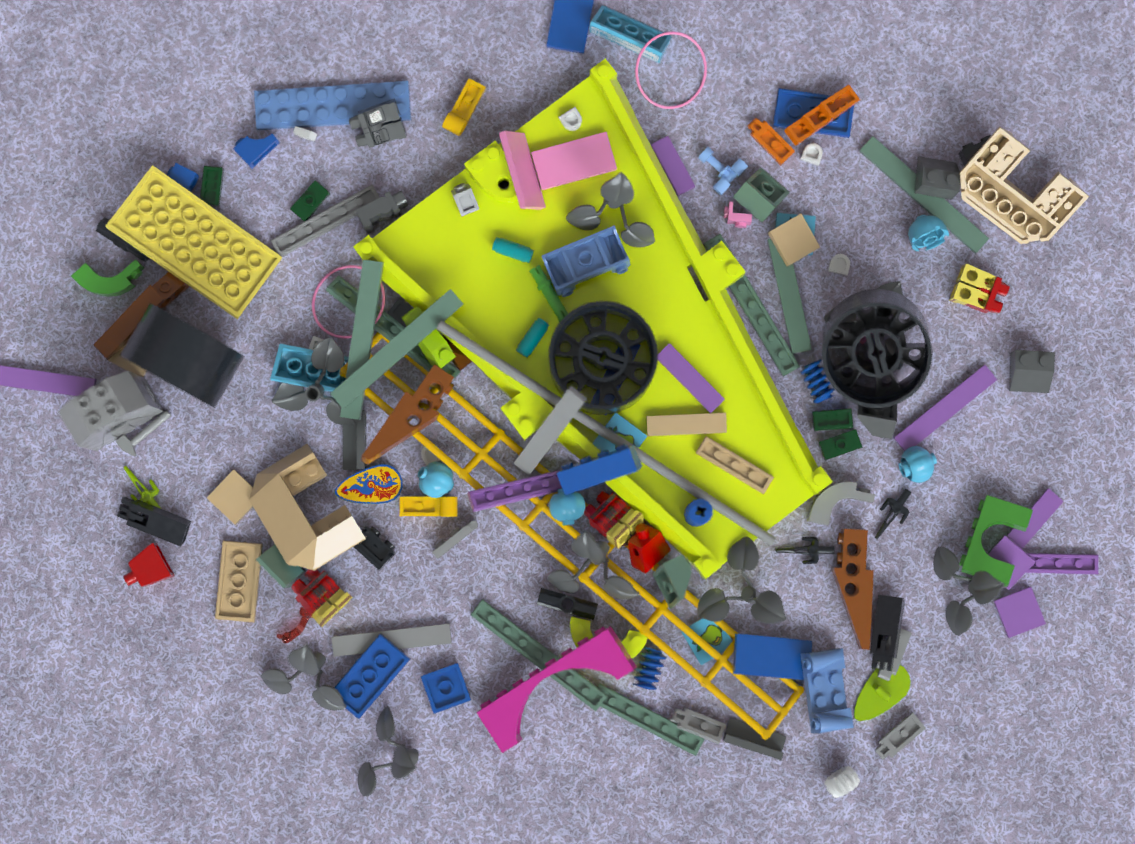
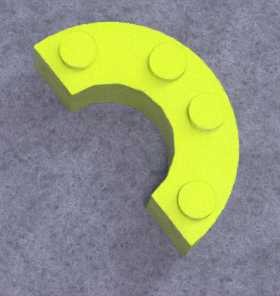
M571 616V636L575 646L578 647L577 643L585 637L591 639L594 636L590 629V620ZM629 629L621 643L633 659L643 649L648 638L638 631Z

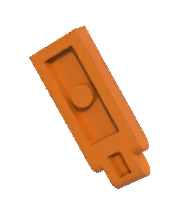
M755 118L747 125L752 131L750 133L751 137L780 166L795 153V150L765 120L761 122L758 118Z

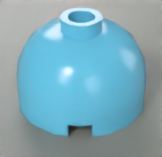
M932 215L918 216L908 231L910 244L915 251H919V248L926 247L925 251L933 249L945 241L944 237L946 235L947 237L949 236L944 222Z

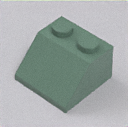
M761 167L745 181L733 197L741 206L750 211L756 219L763 222L790 192Z
M275 544L256 559L283 588H290L306 572L303 567L287 565Z
M683 554L662 563L652 574L670 609L674 608L684 598L692 574L691 564L685 559Z

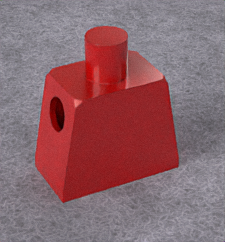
M639 524L635 527L636 534L628 541V548L632 567L646 574L671 549L659 530L646 524Z
M152 543L128 562L132 571L125 574L123 578L128 586L138 581L141 587H146L171 578L175 574L158 544Z

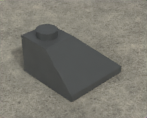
M897 404L881 408L858 405L857 418L872 436L892 439L897 424Z

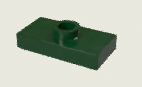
M203 167L200 199L210 206L220 207L224 174L223 167Z
M315 180L290 210L305 222L326 200L330 192Z
M852 408L812 411L813 431L853 428Z
M856 429L818 442L825 461L863 448Z

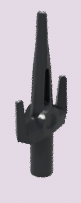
M904 489L897 501L893 498H887L880 508L881 511L888 504L891 509L877 532L875 539L882 535L899 513L903 514L900 520V524H903L910 513L903 506L911 495L909 490ZM893 512L894 515L892 516V518H891V519L889 520V522L887 523L888 518L890 517L891 513Z
M802 537V540L812 541L809 546L775 550L777 553L810 555L812 559L802 561L803 564H817L819 554H835L834 546H819L817 537ZM798 549H807L808 551H807V552H800V551H795V550H798Z

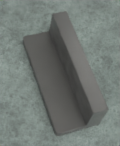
M362 410L361 420H358L355 426L343 425V470L366 469V464L361 461L362 455L366 450L367 411Z
M733 718L729 719L723 738L724 742L778 760H782L784 754L782 750L786 740L785 735L773 732L771 737L765 740L747 723Z

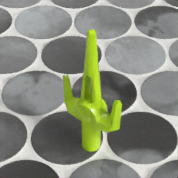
M124 466V470L141 495L139 500L161 509L154 499L159 493L155 483L149 480L153 490H148L130 469ZM136 482H138L139 485L144 489L143 492L140 490ZM133 494L130 495L132 500H137V498Z

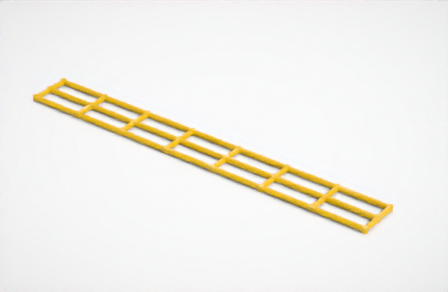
M377 332L373 336L371 349L382 338L387 343H389L390 341L386 339L384 336H382L379 332ZM407 354L404 356L409 362H411L416 368H418L423 374L427 376V374L429 373L427 370H425ZM348 362L343 367H341L339 374L345 378L347 373ZM388 370L383 374L404 393L408 392L412 396L414 395L415 391L392 371ZM432 387L430 392L437 394L439 390L436 387ZM367 388L365 395L390 416L394 409L370 388ZM454 389L451 390L449 396L494 434L492 438L480 448L439 413L437 421L476 454L464 468H461L420 431L413 435L414 438L459 475L460 479L466 481L475 490L485 488L469 474L481 460L486 462L508 482L517 480L487 453L499 440H502L518 455L524 449ZM426 403L418 404L421 409L426 410L429 408ZM540 463L535 467V470L540 474L550 472ZM558 492L547 494L542 499L538 497L530 498L529 500L536 506L524 520L518 517L506 505L496 507L516 524L521 531L530 536L571 573L575 575L579 571L577 566L529 526L539 513L543 511L574 539L581 535L571 525H563L561 521L554 519L550 514L547 504L550 502L551 497ZM611 542L607 543L610 547L607 556L615 547ZM608 558L607 567L617 576L630 582L634 589L640 592L639 595L656 608L644 624L589 578L599 565L591 562L585 571L579 575L578 579L580 582L587 585L637 628L642 635H645L695 678L702 687L709 690L759 733L763 739L766 740L771 737V734L804 693V688L799 686L794 680L779 678L794 691L782 707L746 675L733 674V664L728 659L734 652L735 634H739L724 620L714 622L734 639L721 655L668 609L665 599L662 602L658 601L610 558ZM656 564L652 568V570L655 572L659 568V565ZM686 590L684 597L698 608L700 600L689 590ZM662 614L716 660L705 676L650 630ZM722 666L777 712L766 729L711 682Z

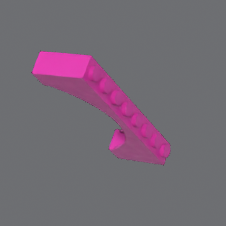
M604 626L594 632L595 636L588 639V637H585L577 643L579 646L574 650L571 647L561 653L562 657L557 661L555 658L545 663L546 668L543 670L535 669L528 674L529 679L525 681L523 679L518 680L512 684L513 689L507 692L504 689L496 695V700L491 702L489 699L480 705L481 709L477 712V715L502 753L522 740L520 726L525 704L535 687L546 677L563 670L585 668L605 672L619 680L637 667L611 626L607 629Z

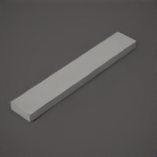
M370 185L270 241L277 254L283 257L356 217L357 213L355 210L380 197L374 186Z
M571 386L514 464L527 475H530L587 398Z
M450 623L332 637L334 657L364 653L380 633L399 649L452 643Z

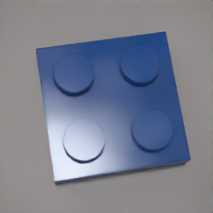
M459 663L420 676L434 714L471 701Z

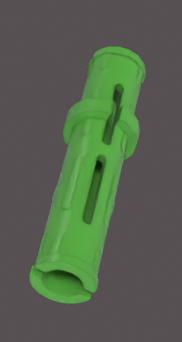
M538 265L529 272L536 281L538 290L542 291L558 321L561 322L568 312L553 289L551 280L547 279L541 266Z

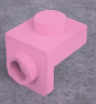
M729 201L728 206L724 207V218H727V224H735L737 228H746L747 225L751 224L752 214L733 213V201Z

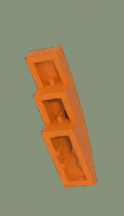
M847 85L803 115L801 119L788 126L784 132L793 144L797 146L859 102L860 98L851 86Z

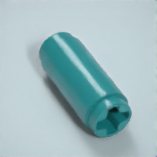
M496 237L492 250L496 253L530 263L534 252L530 247L501 237Z
M541 318L535 320L518 344L516 351L526 358L531 355L550 325Z

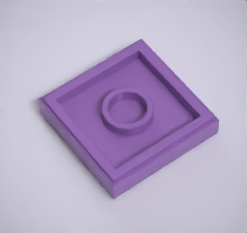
M1006 534L987 553L994 559L1015 565L1009 585L1006 587L1008 590L1036 562L1034 558Z
M1032 587L993 601L1008 638L1046 624Z

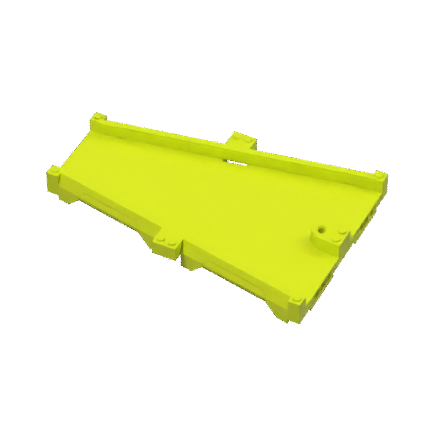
M606 58L590 69L589 77L515 132L525 133L531 154L533 151L607 131L617 170L541 190L546 208L541 210L521 209L502 143L498 144L495 140L464 163L465 169L376 236L371 238L368 235L353 246L362 260L383 262L381 281L398 293L413 308L418 306L422 312L426 311L451 289L464 305L446 319L445 323L562 398L552 380L549 365L550 342L560 322L542 291L538 290V285L529 271L540 265L549 280L550 276L542 260V255L615 225L623 248L630 259L628 271L623 274L612 273L610 270L575 285L576 288L571 295L567 297L558 296L565 309L570 313L581 305L595 301H611L628 306L640 314L650 326L656 339L658 354L670 343L725 399L712 413H726L727 433L647 436L639 449L765 531L769 530L801 504L833 482L821 466H817L726 290L743 277L746 271L723 241H720L706 252L617 80V72ZM576 107L582 117V124L579 129L569 131L562 125L559 116ZM623 172L634 189L633 200L623 206L627 224L629 227L635 222L648 224L653 229L655 242L646 247L627 245L621 238V232L626 230L623 224L620 207L614 209L606 204L601 215H599L601 219L600 225L588 231L581 230L570 224L566 220V216L571 210L581 205H592L597 212L604 200L601 195L602 185L614 178L618 173ZM502 181L509 183V187L506 189H500L498 185ZM465 183V185H470L479 210L461 217L451 191L454 190L455 186ZM496 237L510 240L534 250L530 263L522 262L493 251L492 247ZM691 267L694 269L709 298L706 302L688 270ZM607 314L605 331L620 335L629 321L617 315ZM596 317L592 318L590 324L593 327H598L601 325V320ZM541 318L550 326L531 355L526 358L516 351L517 346L534 321ZM580 318L572 323L565 330V333L579 342L589 334L583 318ZM630 331L627 337L634 341L638 339V333ZM442 333L511 399L500 409L523 440L526 441L534 435L554 408L541 396ZM598 340L590 344L598 348L606 347L612 353H615L618 348L617 345L607 340ZM644 341L639 344L641 346L633 360L635 362L650 363L649 347L647 342ZM568 343L560 345L562 352H569L571 349ZM602 355L600 361L603 362L606 356ZM555 357L559 378L575 372L573 358ZM583 361L589 373L597 377L604 376L607 369L600 370L594 364ZM658 361L654 377L646 393L634 405L617 414L647 435V416L708 414L709 412ZM638 369L634 372L637 379L645 378L643 370ZM626 378L618 392L624 401L634 395L641 387ZM570 381L566 386L567 389L571 386L576 390L578 388V384L574 381ZM585 385L580 392L587 398L585 402L591 403L597 389ZM582 411L603 426H606L614 415L607 414L605 416ZM572 418L556 440L578 459L590 456L592 459L598 457L597 453L601 452L592 444L599 434ZM706 436L773 476L774 478L764 494L760 493L696 454ZM642 462V467L638 471L605 482L635 511L638 510L642 513L643 518L655 529L659 530L663 537L681 555L683 554L685 559L694 566L703 579L708 578L728 561L729 549L743 537H749L752 541L758 538L714 509L713 515L707 523L698 527L689 525L685 521L684 510L688 504L698 498ZM700 510L695 512L696 515L702 513Z

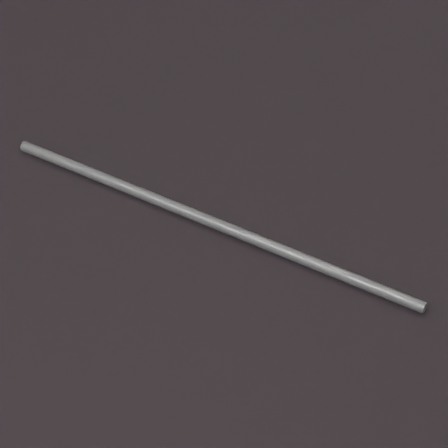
M442 320L437 326V330L554 406L561 400L559 396ZM580 410L573 417L616 446L627 443V446L633 445ZM635 446L642 463L694 497L708 501L714 510L771 546L774 543L776 537Z

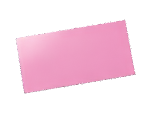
M500 132V140L520 208L536 210L546 208L525 133Z
M607 131L531 152L542 191L617 170Z

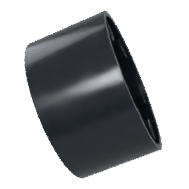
M869 289L850 295L833 309L826 321L822 340L823 367L833 388L847 400L872 408L896 405L918 391L925 382L931 368L932 346L926 320L913 302L903 295L890 290ZM877 306L896 309L890 319L877 315ZM853 312L859 318V321L851 329L840 324L845 317ZM903 312L904 314L909 316V318L901 319L899 315ZM918 325L922 331L924 343H906L904 332ZM838 329L843 334L840 337H835L832 335V332ZM880 333L889 335L897 344L895 353L888 360L886 357L885 340ZM864 336H866L868 357L873 363L862 359L856 351L858 342ZM873 336H874V340H875V343H876V347H877L878 350H879V357H878L877 350L875 349V346H874ZM828 348H846L849 358L834 366L831 362ZM912 349H918L920 351V353L917 356H911L909 354V352ZM902 361L915 370L899 382L893 371ZM849 366L853 371L847 374L842 369ZM863 373L870 377H876V388L864 387L855 384L859 375ZM884 376H889L891 378V381L889 383H883L881 381V378Z
M611 301L590 302L572 310L558 324L549 347L550 372L554 385L563 397L567 392L566 386L570 381L578 384L577 391L579 393L585 385L600 390L599 405L584 402L579 409L597 415L618 413L638 402L648 390L658 362L656 339L645 319L628 306ZM607 314L617 315L629 321L620 335L605 331ZM583 318L589 334L578 342L565 333V330L572 323ZM592 318H599L601 325L593 327L590 324ZM628 332H637L638 339L630 340L627 337ZM598 340L610 341L619 347L623 356L612 353L606 347L598 348L590 344ZM646 341L650 351V363L632 361L630 348ZM568 343L571 349L569 352H562L560 345ZM602 355H605L606 359L601 362L600 358ZM555 357L573 358L575 372L559 378ZM583 361L594 364L600 370L608 369L616 372V374L605 378L594 376L587 371ZM638 369L643 370L645 378L637 379L634 372ZM628 378L641 388L630 398L623 401L616 387ZM608 394L615 397V403L612 405L604 402V397Z
M149 303L120 353V356L213 408H216L245 357L229 346Z

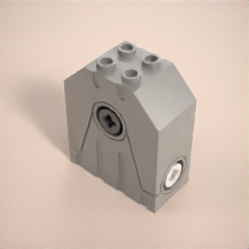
M129 370L106 378L100 384L72 398L58 411L78 447L93 451H99L103 446L109 445L119 439L120 436L131 432L137 426L143 425L153 419L154 416L164 412L147 380Z

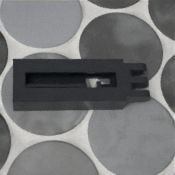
M122 497L121 502L123 504H120L119 509L121 511H118L117 516L127 520L126 525L180 547L185 543L191 524L190 520L138 499L134 501L127 497ZM138 512H141V513H143V514L148 515V516H149L148 520L145 519V515H142V516H141V515H138L137 513H138Z
M878 595L870 654L873 655L872 669L877 668L878 662H880L879 670L885 669V663H888L887 671H892L894 658L897 659L905 606L904 598ZM883 635L891 636L889 649H886L887 641L883 640Z

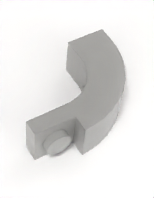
M842 482L832 485L815 498L810 507L807 522L829 525L832 509L837 502L842 499H854L872 503L874 502L875 494H871V490L859 488L856 491V482Z

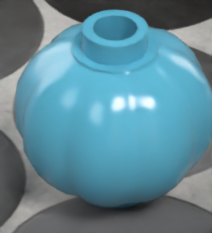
M912 446L907 448L902 454L899 470L904 478L907 477L912 482L923 483L932 476L937 459L934 453H929L923 447Z
M431 462L427 466L421 467L418 471L419 488L425 495L431 498H440L444 494H448L454 486L453 472L442 462Z
M558 489V494H554L549 502L550 514L554 519L561 521L563 525H574V521L584 514L585 500L578 492L565 495L563 489Z

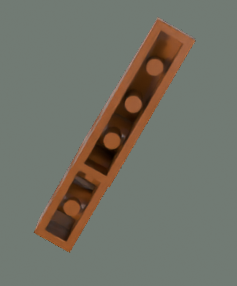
M166 273L154 285L150 284L93 344L94 347L109 360L126 345L149 303L166 310V307L190 286L172 273Z
M433 365L413 396L405 392L363 453L361 461L367 465L436 421L439 416L437 411L444 402L442 397L445 393L449 395L454 387V384H452L454 377ZM436 387L439 393L433 394L429 389ZM426 403L429 408L423 410L418 404ZM411 418L416 419L418 424L412 426L408 423V420Z
M841 529V533H838L837 538L841 548L840 552H837L836 562L840 564V567L832 568V573L859 649L870 650L874 570H866L868 530ZM850 543L856 546V552L853 555L847 552V546ZM849 563L855 566L853 574H848L846 571V566ZM848 583L854 586V591L851 594L845 591V586Z

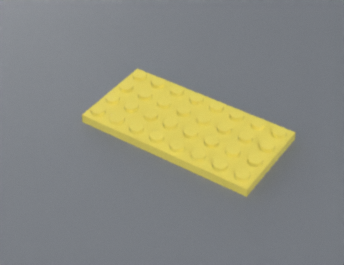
M153 165L106 225L107 229L237 320L283 258Z

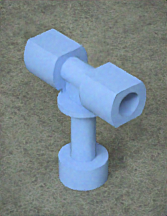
M707 147L698 159L703 163L708 161L720 173L718 175L720 180L713 186V189L722 196L731 186L730 183L736 176L739 177L748 168V165L739 158L732 167L729 165L725 167L713 156L714 151Z

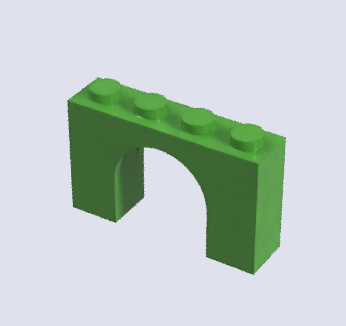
M986 495L985 500L981 499L978 511H981L979 518L975 517L971 528L975 530L973 537H968L965 546L969 548L967 555L963 554L960 561V566H962L961 572L974 576L978 571H986L998 581L1004 583L1005 587H1008L1015 565L990 557L982 547L981 537L986 529L994 525H1005L1026 532L1033 510Z

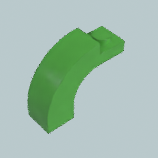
M135 259L118 275L114 277H101L90 265L85 263L71 277L80 286L96 295L113 297L125 294L136 287L131 280L139 278L145 267Z

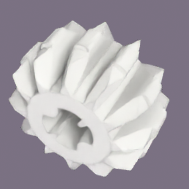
M846 766L831 773L824 784L828 792L834 798H838L848 794L857 787L860 779L852 767Z

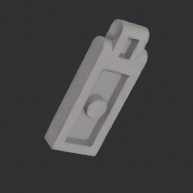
M471 521L461 530L456 528L449 534L450 539L446 542L441 540L434 546L436 550L432 553L439 559L478 527V523Z
M901 629L897 659L894 658L892 671H887L888 663H885V669L879 670L877 677L889 681L892 674L896 675L912 634L911 632ZM891 636L887 638L886 649H889Z
M683 708V710L674 709L671 721L677 723V728L717 744L720 743L726 727L725 723L687 708Z
M910 713L878 741L880 745L874 751L882 760L888 755L892 758L924 731L926 727L914 713Z

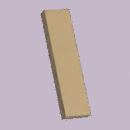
M726 413L647 416V436L727 433Z
M707 436L696 451V454L762 494L766 492L774 478Z

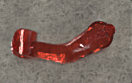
M304 607L300 608L302 618L297 627L289 632H285L283 635L277 634V638L282 639L283 643H289L304 631L309 618H313Z

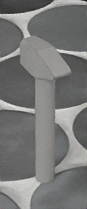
M167 410L164 411L131 440L124 434L116 440V443L122 451L136 456L134 447L171 417L170 413Z

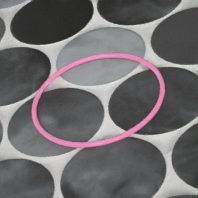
M675 31L664 32L650 39L641 49L635 66L636 82L641 94L651 104L664 109L679 108L695 99L705 83L707 74L706 58L700 45L692 37ZM675 34L688 38L697 46L704 62V75L699 89L689 100L675 106H664L655 103L644 93L638 78V66L644 50L652 41L664 35Z
M346 265L332 270L322 278L314 291L312 298L314 319L318 326L330 336L342 339L352 338V335L341 336L333 334L320 324L315 312L317 292L321 284L331 274L346 268L362 269V266ZM382 282L380 286L382 291V306L375 320V324L380 319L385 306V291Z

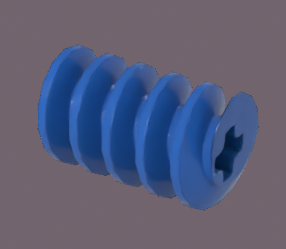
M822 359L802 367L804 369L800 372L801 375H808L804 382H811L807 389H814L810 393V396H817L813 401L814 403H820L836 396L831 395L835 389L828 388L831 383L825 381L827 376L821 373L824 367L818 366Z
M704 499L692 501L684 510L685 521L695 527L707 523L713 515L711 504ZM699 510L702 512L700 515L695 514Z
M644 646L643 648L648 653L641 654L645 661H639L643 668L636 669L641 675L634 676L638 683L633 685L648 690H656L657 687L652 683L659 682L655 675H661L662 672L657 667H664L660 660L666 659V656L659 650Z

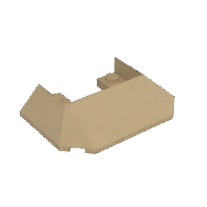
M999 126L960 171L961 198L1020 244L1039 240L1040 242L1049 241L1089 196L1071 178H1066L1060 172L1055 174L1034 199L1007 180L1006 177L1030 150L1017 140L1012 132Z
M308 443L256 475L249 501L287 565L316 570L366 538L346 505L310 525L294 496L323 479L327 474Z

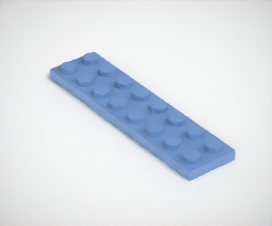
M409 81L254 91L257 131L295 128V126L303 128L350 124L349 118L358 115V111L394 98L402 121L411 120Z

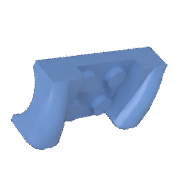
M615 225L542 255V260L558 296L562 295L563 297L571 295L576 288L575 285L610 270L612 273L623 274L628 271L630 266V259L623 248Z
M843 648L801 653L811 733L819 734L854 728L851 708H847L842 675V669L845 668Z

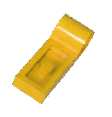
M469 78L453 109L447 114L442 128L461 136L486 87Z
M400 496V516L457 517L458 497Z

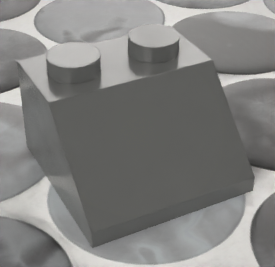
M918 156L914 193L952 200L960 192V170L956 162Z
M1014 350L1010 352L1009 391L1049 393L1054 375L1055 352Z

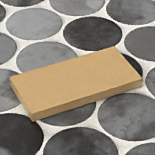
M223 540L215 619L255 622L261 567L256 559L262 555L263 544Z

